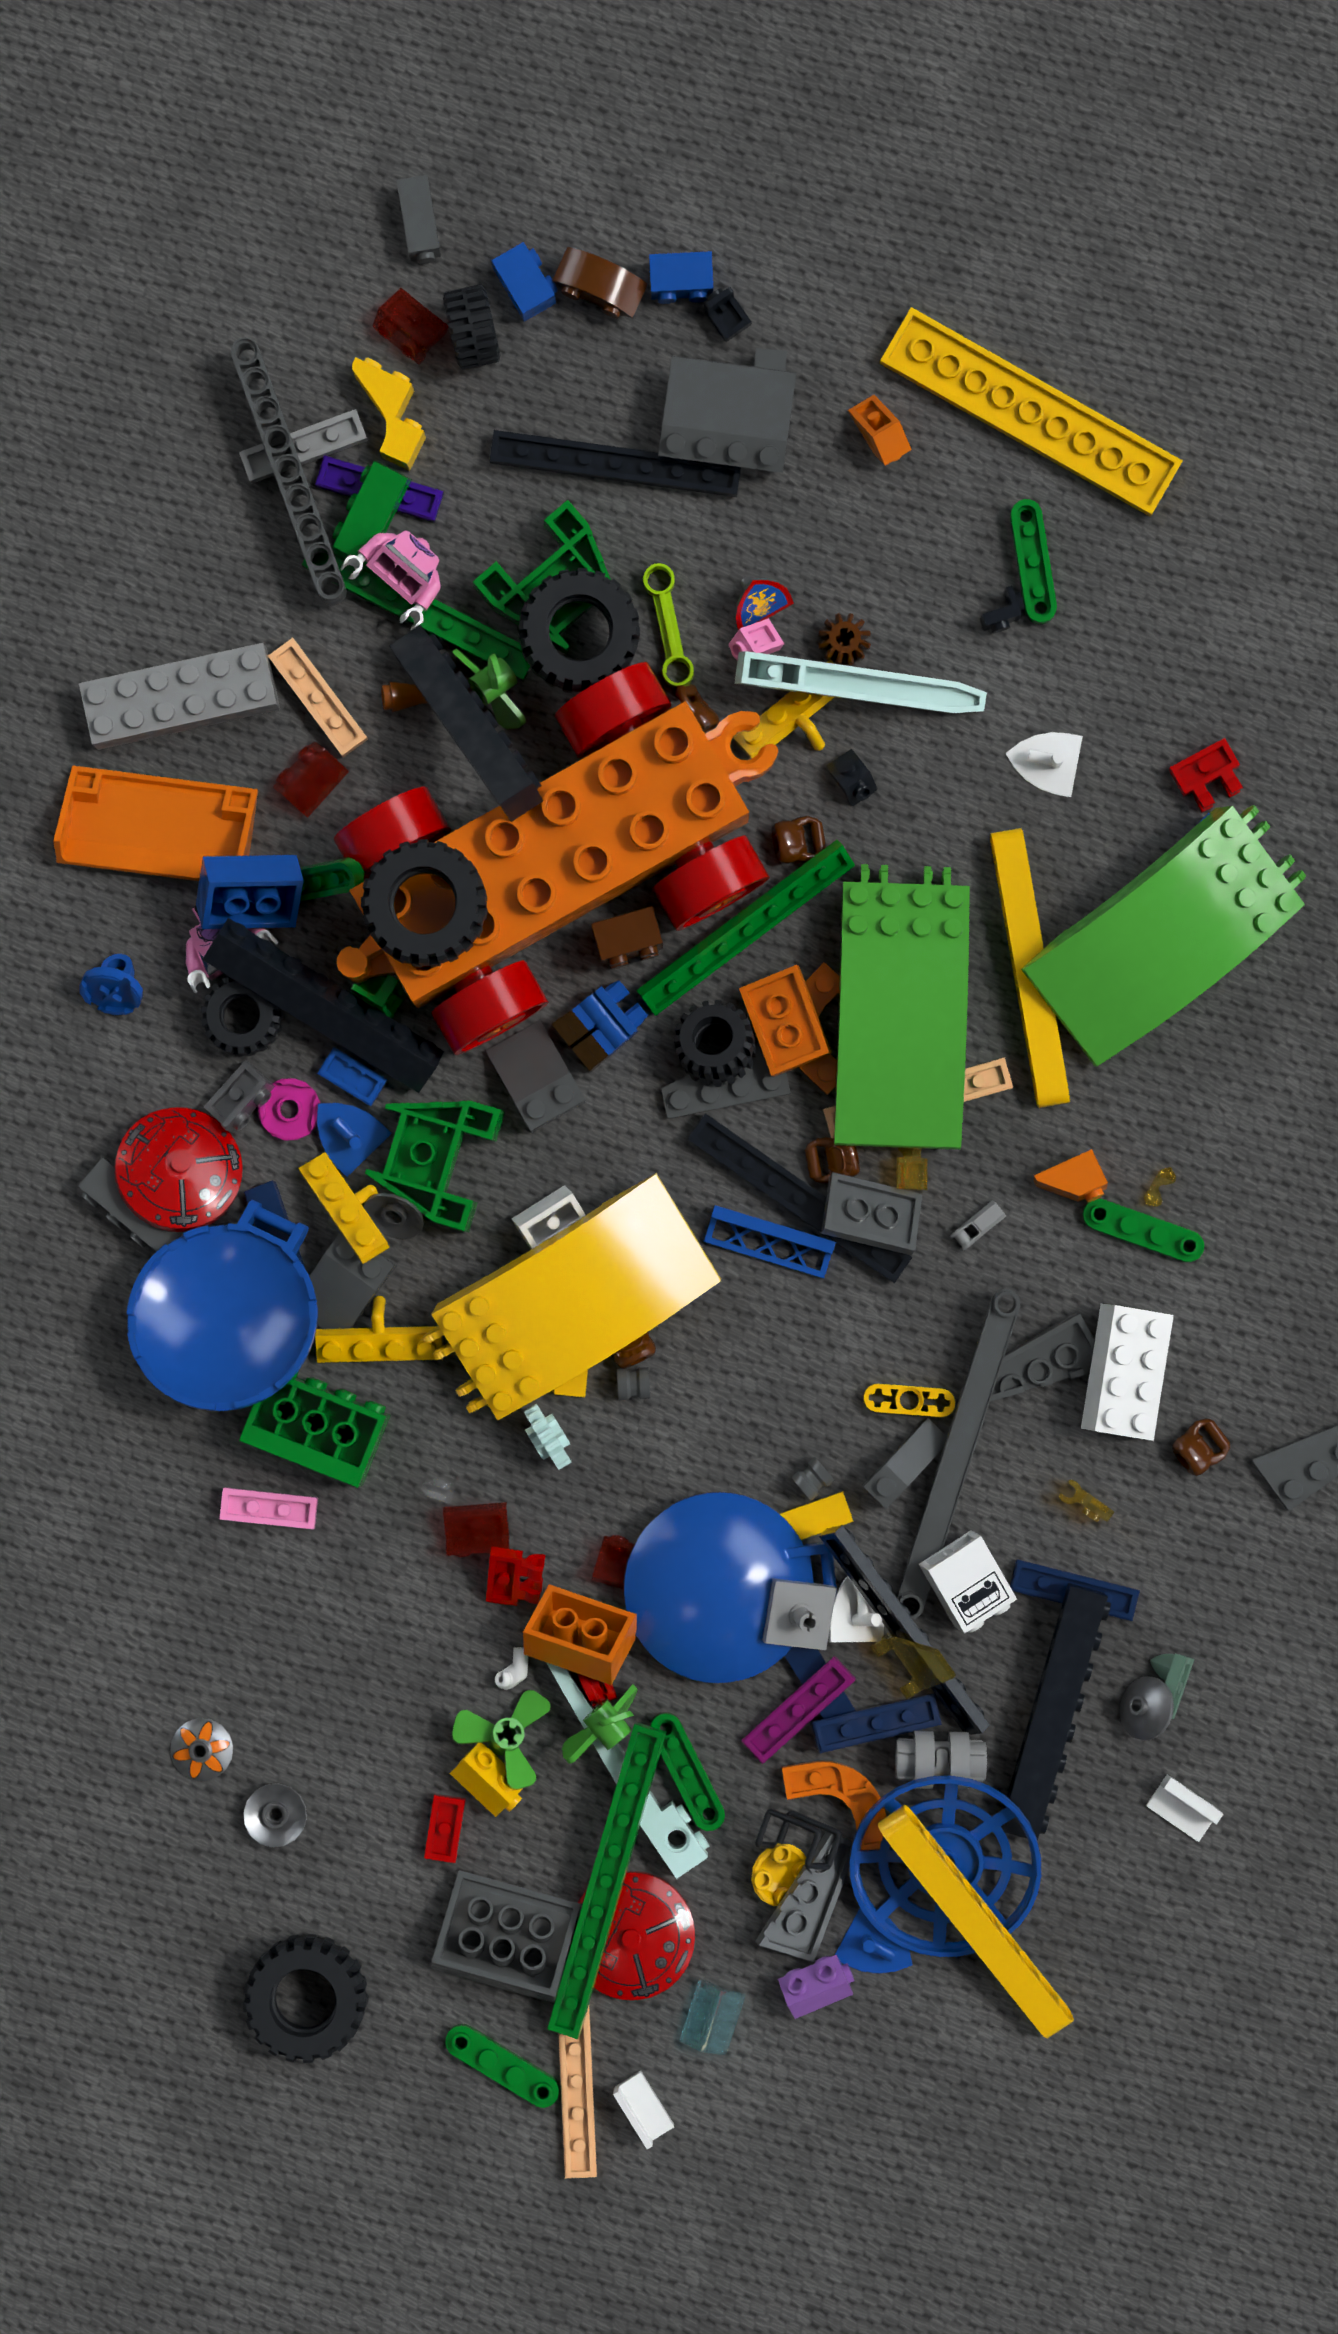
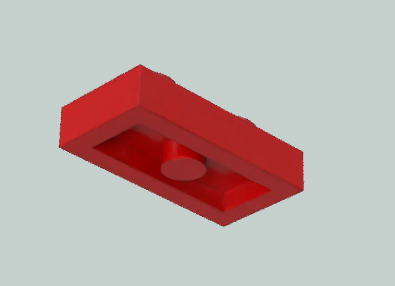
M434 1794L424 1855L425 1859L456 1863L466 1798Z

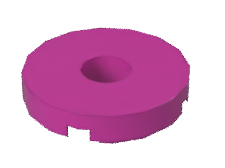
M295 1078L280 1079L274 1082L273 1085L275 1087L270 1092L272 1093L271 1098L265 1105L258 1107L259 1119L264 1128L272 1136L285 1141L299 1140L308 1136L317 1126L318 1103L321 1102L316 1091L306 1082ZM289 1100L295 1101L298 1105L297 1115L290 1119L285 1118L281 1113V1106Z

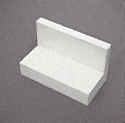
M1168 1774L1146 1804L1152 1811L1198 1842L1213 1822L1217 1825L1223 1816L1219 1809Z
M641 2070L614 2087L613 2095L646 2149L652 2147L653 2140L674 2128V2123Z

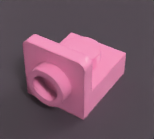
M768 618L740 628L730 641L729 648L733 657L738 661L739 652L748 651L771 654L779 651L784 642Z

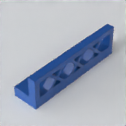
M716 1205L714 1206L704 1239L705 1243L823 1279L825 1278L831 1254L836 1242ZM716 1221L729 1223L736 1236L726 1241L712 1238ZM735 1226H739L747 1230L738 1233ZM751 1231L761 1234L766 1245L755 1251L747 1249L741 1236ZM765 1235L772 1236L777 1239L769 1243ZM738 1238L742 1247L731 1244L730 1242ZM781 1240H785L791 1243L796 1254L783 1260L776 1257L771 1246ZM795 1244L808 1248L799 1252ZM768 1248L772 1256L760 1253V1251ZM811 1249L824 1252L825 1255L820 1271L807 1267L801 1255ZM798 1257L802 1265L790 1261Z

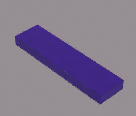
M324 456L315 486L351 497L353 493L358 495L363 485L360 482V477L365 467ZM411 482L397 512L435 523L444 492Z

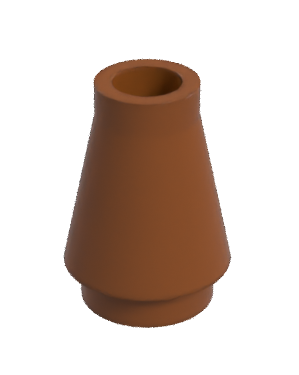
M389 681L388 685H381V698L384 710H391L393 713L427 703L415 684Z

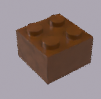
M652 906L591 924L603 966L609 965L610 969L624 967L629 964L628 959L640 956L641 961L659 956L658 951L663 949V941Z

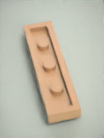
M291 638L268 655L277 670L343 758L368 740L367 736L294 638Z

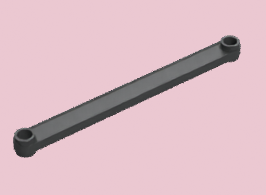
M1010 1289L998 1290L991 1298L896 1596L900 1603L908 1597L917 1599V1608L910 1612L912 1619L919 1617L923 1612L931 1588L919 1563L944 1547L1020 1309L1021 1302L1019 1296ZM1003 1295H1011L1014 1301L1013 1307L1006 1312L1000 1311L998 1308L999 1298Z

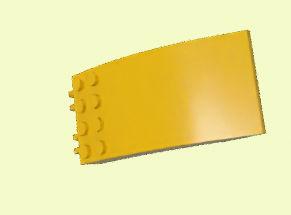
M655 1173L602 1203L601 1206L510 1263L437 1303L431 1315L438 1327L426 1333L422 1339L426 1344L434 1342L443 1335L446 1337L449 1343L437 1348L432 1355L436 1360H440L455 1352L471 1377L470 1380L456 1388V1393L461 1397L476 1388L481 1393L480 1397L471 1400L465 1406L469 1413H472L488 1404L496 1419L500 1420L575 1378L635 1341L719 1283L721 1278L659 1176Z

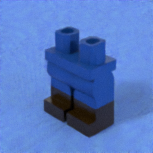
M620 980L610 984L605 989L601 986L575 1008L552 1023V1026L570 1047H573L592 1030H596L572 1049L590 1072H593L638 1033L637 1028L648 1017L638 1003L625 1013L618 1007L617 1004L630 994Z

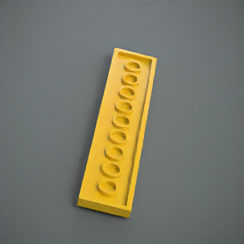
M912 307L880 360V364L1149 517L1152 516L1183 462L1178 457Z

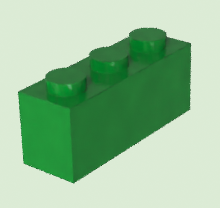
M376 461L373 462L372 466L367 465L360 477V482L363 485L358 495L353 493L346 506L349 514L344 523L341 521L338 523L332 538L336 540L333 547L348 555L357 556L359 554L358 550L374 535L386 533L412 479Z

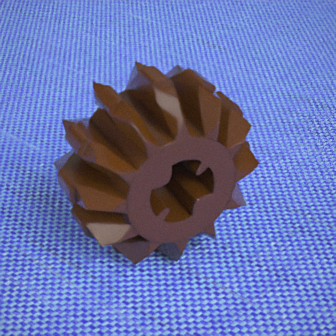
M838 613L835 615L836 625L828 619L824 622L825 627L829 631H819L818 636L825 641L819 643L818 647L819 650L830 649L825 654V660L828 661L835 655L837 656L835 664L841 665L842 658H846L848 666H853L854 659L852 655L858 660L862 661L865 655L860 649H870L871 644L863 639L870 637L871 633L870 630L859 631L865 623L863 619L858 620L854 625L852 623L853 614L849 613L847 622H843L841 614ZM846 633V638L849 635L852 637L849 646H842L843 642L838 644L837 641L840 638V634Z

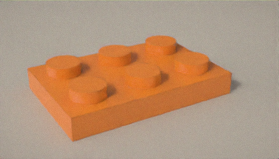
M798 965L739 988L771 1076H778L832 1054Z

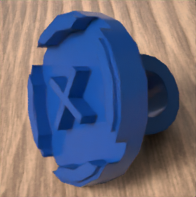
M124 954L111 955L104 960L101 967H94L86 971L79 985L80 994L86 1003L91 1005V1002L98 1005L97 1010L112 1015H127L132 1013L134 1008L138 1009L143 998V989L134 978L135 969L130 957ZM116 967H125V969L122 971L119 969H115Z

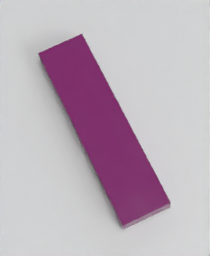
M834 1655L741 1741L762 1764L765 1763L847 1689L856 1678Z

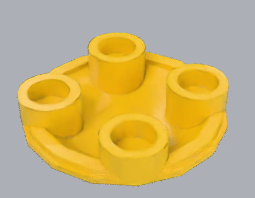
M776 1844L772 1849L766 1848L757 1857L752 1867L751 1881L755 1893L762 1901L772 1906L779 1905L805 1865L807 1857L801 1849L791 1844Z

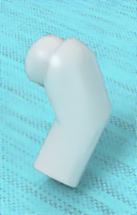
M514 1647L513 1663L496 1674L495 1684L499 1688L505 1690L512 1689L526 1679L529 1656L524 1655L523 1647Z

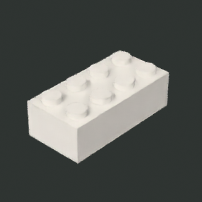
M1101 1304L1081 1429L1154 1441L1174 1315L1118 1305Z

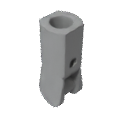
M992 1200L949 1237L957 1240L962 1246L960 1250L963 1252L1003 1220L1006 1215L996 1202ZM970 1224L978 1232L972 1239L964 1230Z

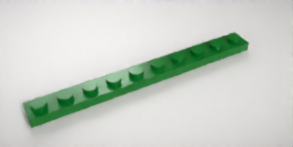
M637 1722L633 1726L547 2028L548 2030L575 2039L580 2037L666 1731Z

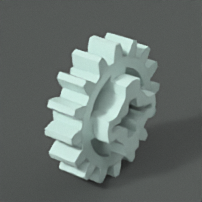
M537 1404L525 1410L524 1413L531 1424L525 1431L541 1458L544 1460L550 1456L558 1470L572 1463L564 1450V1447L568 1446L570 1442L553 1414L545 1417Z

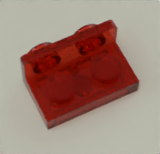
M402 288L378 308L373 322V328L377 330L380 336L388 339L406 357L411 358L419 365L425 360L427 352L446 335L449 328L446 323Z

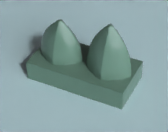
M1176 1653L1161 1654L1150 1660L1154 1671L1160 1678L1165 1680V1684L1172 1693L1174 1701L1172 1719L1175 1718L1195 1660Z

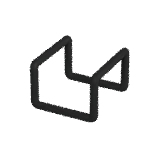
M774 1809L766 1811L755 1841L756 1847L772 1849L776 1844H783L791 1823L815 1834L805 1860V1867L807 1869L819 1870L831 1868L842 1838L840 1830L796 1811H789L787 1815ZM771 1815L784 1820L777 1842H763L762 1840ZM820 1829L836 1835L826 1863H812L821 1837Z

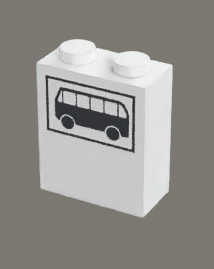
M972 1530L919 1563L920 1568L954 1627L964 1634L978 1630L984 1625L986 1619L992 1615L1004 1613L1010 1608V1604L1017 1600L983 1538Z

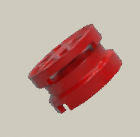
M578 1674L589 1701H592L594 1709L604 1700L612 1701L617 1698L613 1685L604 1683L607 1692H605L601 1681Z

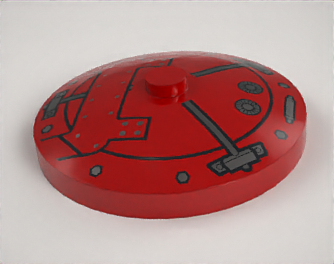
M181 1107L166 1108L144 1116L127 1131L117 1151L115 1180L124 1203L139 1219L161 1230L187 1232L212 1224L230 1208L241 1185L242 1158L233 1136L215 1118L195 1109Z
M626 1872L594 1988L599 1992L621 2000L647 1999L670 1988L685 1972L694 1950V1921L685 1899L667 1881L646 1872ZM586 1891L583 1893V1895L580 1897V1899H579L578 1902H577V1903L581 1904L580 1911H579V1915H578V1919H579V1916H580V1912H581V1909H582V1905H583V1902H584V1898H585V1895H586Z

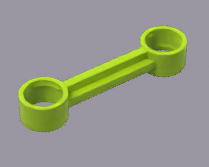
M653 564L646 569L643 583L647 593L653 596L666 658L662 668L663 679L670 687L677 688L681 685L690 684L693 679L694 668L692 662L684 656L671 595L675 584L674 573L665 564ZM657 570H663L671 577L669 587L663 591L653 590L648 584L650 574ZM674 661L683 662L689 668L688 677L679 683L671 681L666 675L668 665Z

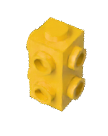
M477 1743L449 1773L495 1817L504 1809L510 1812L522 1799L518 1795L522 1789L513 1790L507 1785L505 1764L483 1743Z

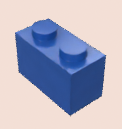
M522 242L491 260L495 274L524 322L556 304L554 293L558 292L557 287L550 275L544 277L539 269L542 262L534 248L528 250L525 243Z
M712 251L649 254L651 300L658 299V303L661 304L674 303L677 298H689L690 302H704L713 293Z

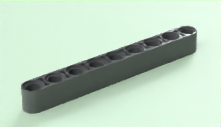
M247 337L239 338L231 347V356L320 599L326 605H339L346 598V586L263 357L254 340ZM244 350L255 352L253 358L249 361H241L239 359V355ZM255 379H263L265 381L263 388L260 390L250 389V383ZM273 408L276 412L271 419L265 420L260 418L262 410ZM276 437H284L286 439V444L280 449L270 446L271 441ZM286 466L297 468L296 474L291 478L282 477V470ZM297 495H304L308 499L304 506L294 507L291 505L293 498ZM315 524L318 526V531L315 535L307 537L302 534V530L306 525ZM319 553L327 554L329 556L328 562L323 566L314 565L313 558ZM330 582L339 584L338 592L334 595H326L323 593L326 584Z

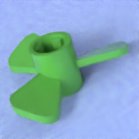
M457 648L452 651L457 658L475 673L474 676L468 679V683L472 691L475 690L484 705L491 703L497 723L506 729L519 728L526 723L525 716L505 693L517 684V678L510 666L502 658H497L495 653H493L488 658V666L481 670Z
M634 1684L630 1686L614 1707L608 1700L597 1706L583 1719L588 1727L564 1742L562 1746L563 1758L569 1764L575 1762L597 1738L609 1750L631 1732L632 1729L624 1719L634 1716L631 1711H627L638 1691Z
M527 1690L521 1695L511 1718H503L495 1725L468 1710H462L455 1717L452 1739L456 1744L488 1742L490 1749L495 1754L505 1758L507 1785L513 1790L532 1786L536 1781V1774L518 1747L524 1739V1729L549 1712L550 1702L536 1691ZM506 1728L512 1731L511 1734L514 1741L509 1745L506 1738L501 1741L498 1738V1734H501Z

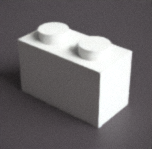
M564 1185L513 1217L512 1221L526 1244L533 1249L584 1217L585 1213L573 1193Z

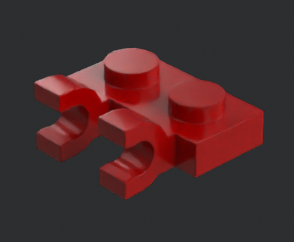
M1225 738L1169 768V772L1182 795L1185 797L1193 793L1194 799L1202 813L1211 809L1213 804H1215L1205 785L1220 778L1229 798L1239 794L1240 790L1243 789V786L1233 770L1239 768L1240 763Z
M491 1547L486 1602L517 1606L518 1599L532 1604H538L543 1586L542 1574L546 1555L532 1554L527 1558H522L523 1551ZM521 1576L528 1577L524 1582L520 1581Z

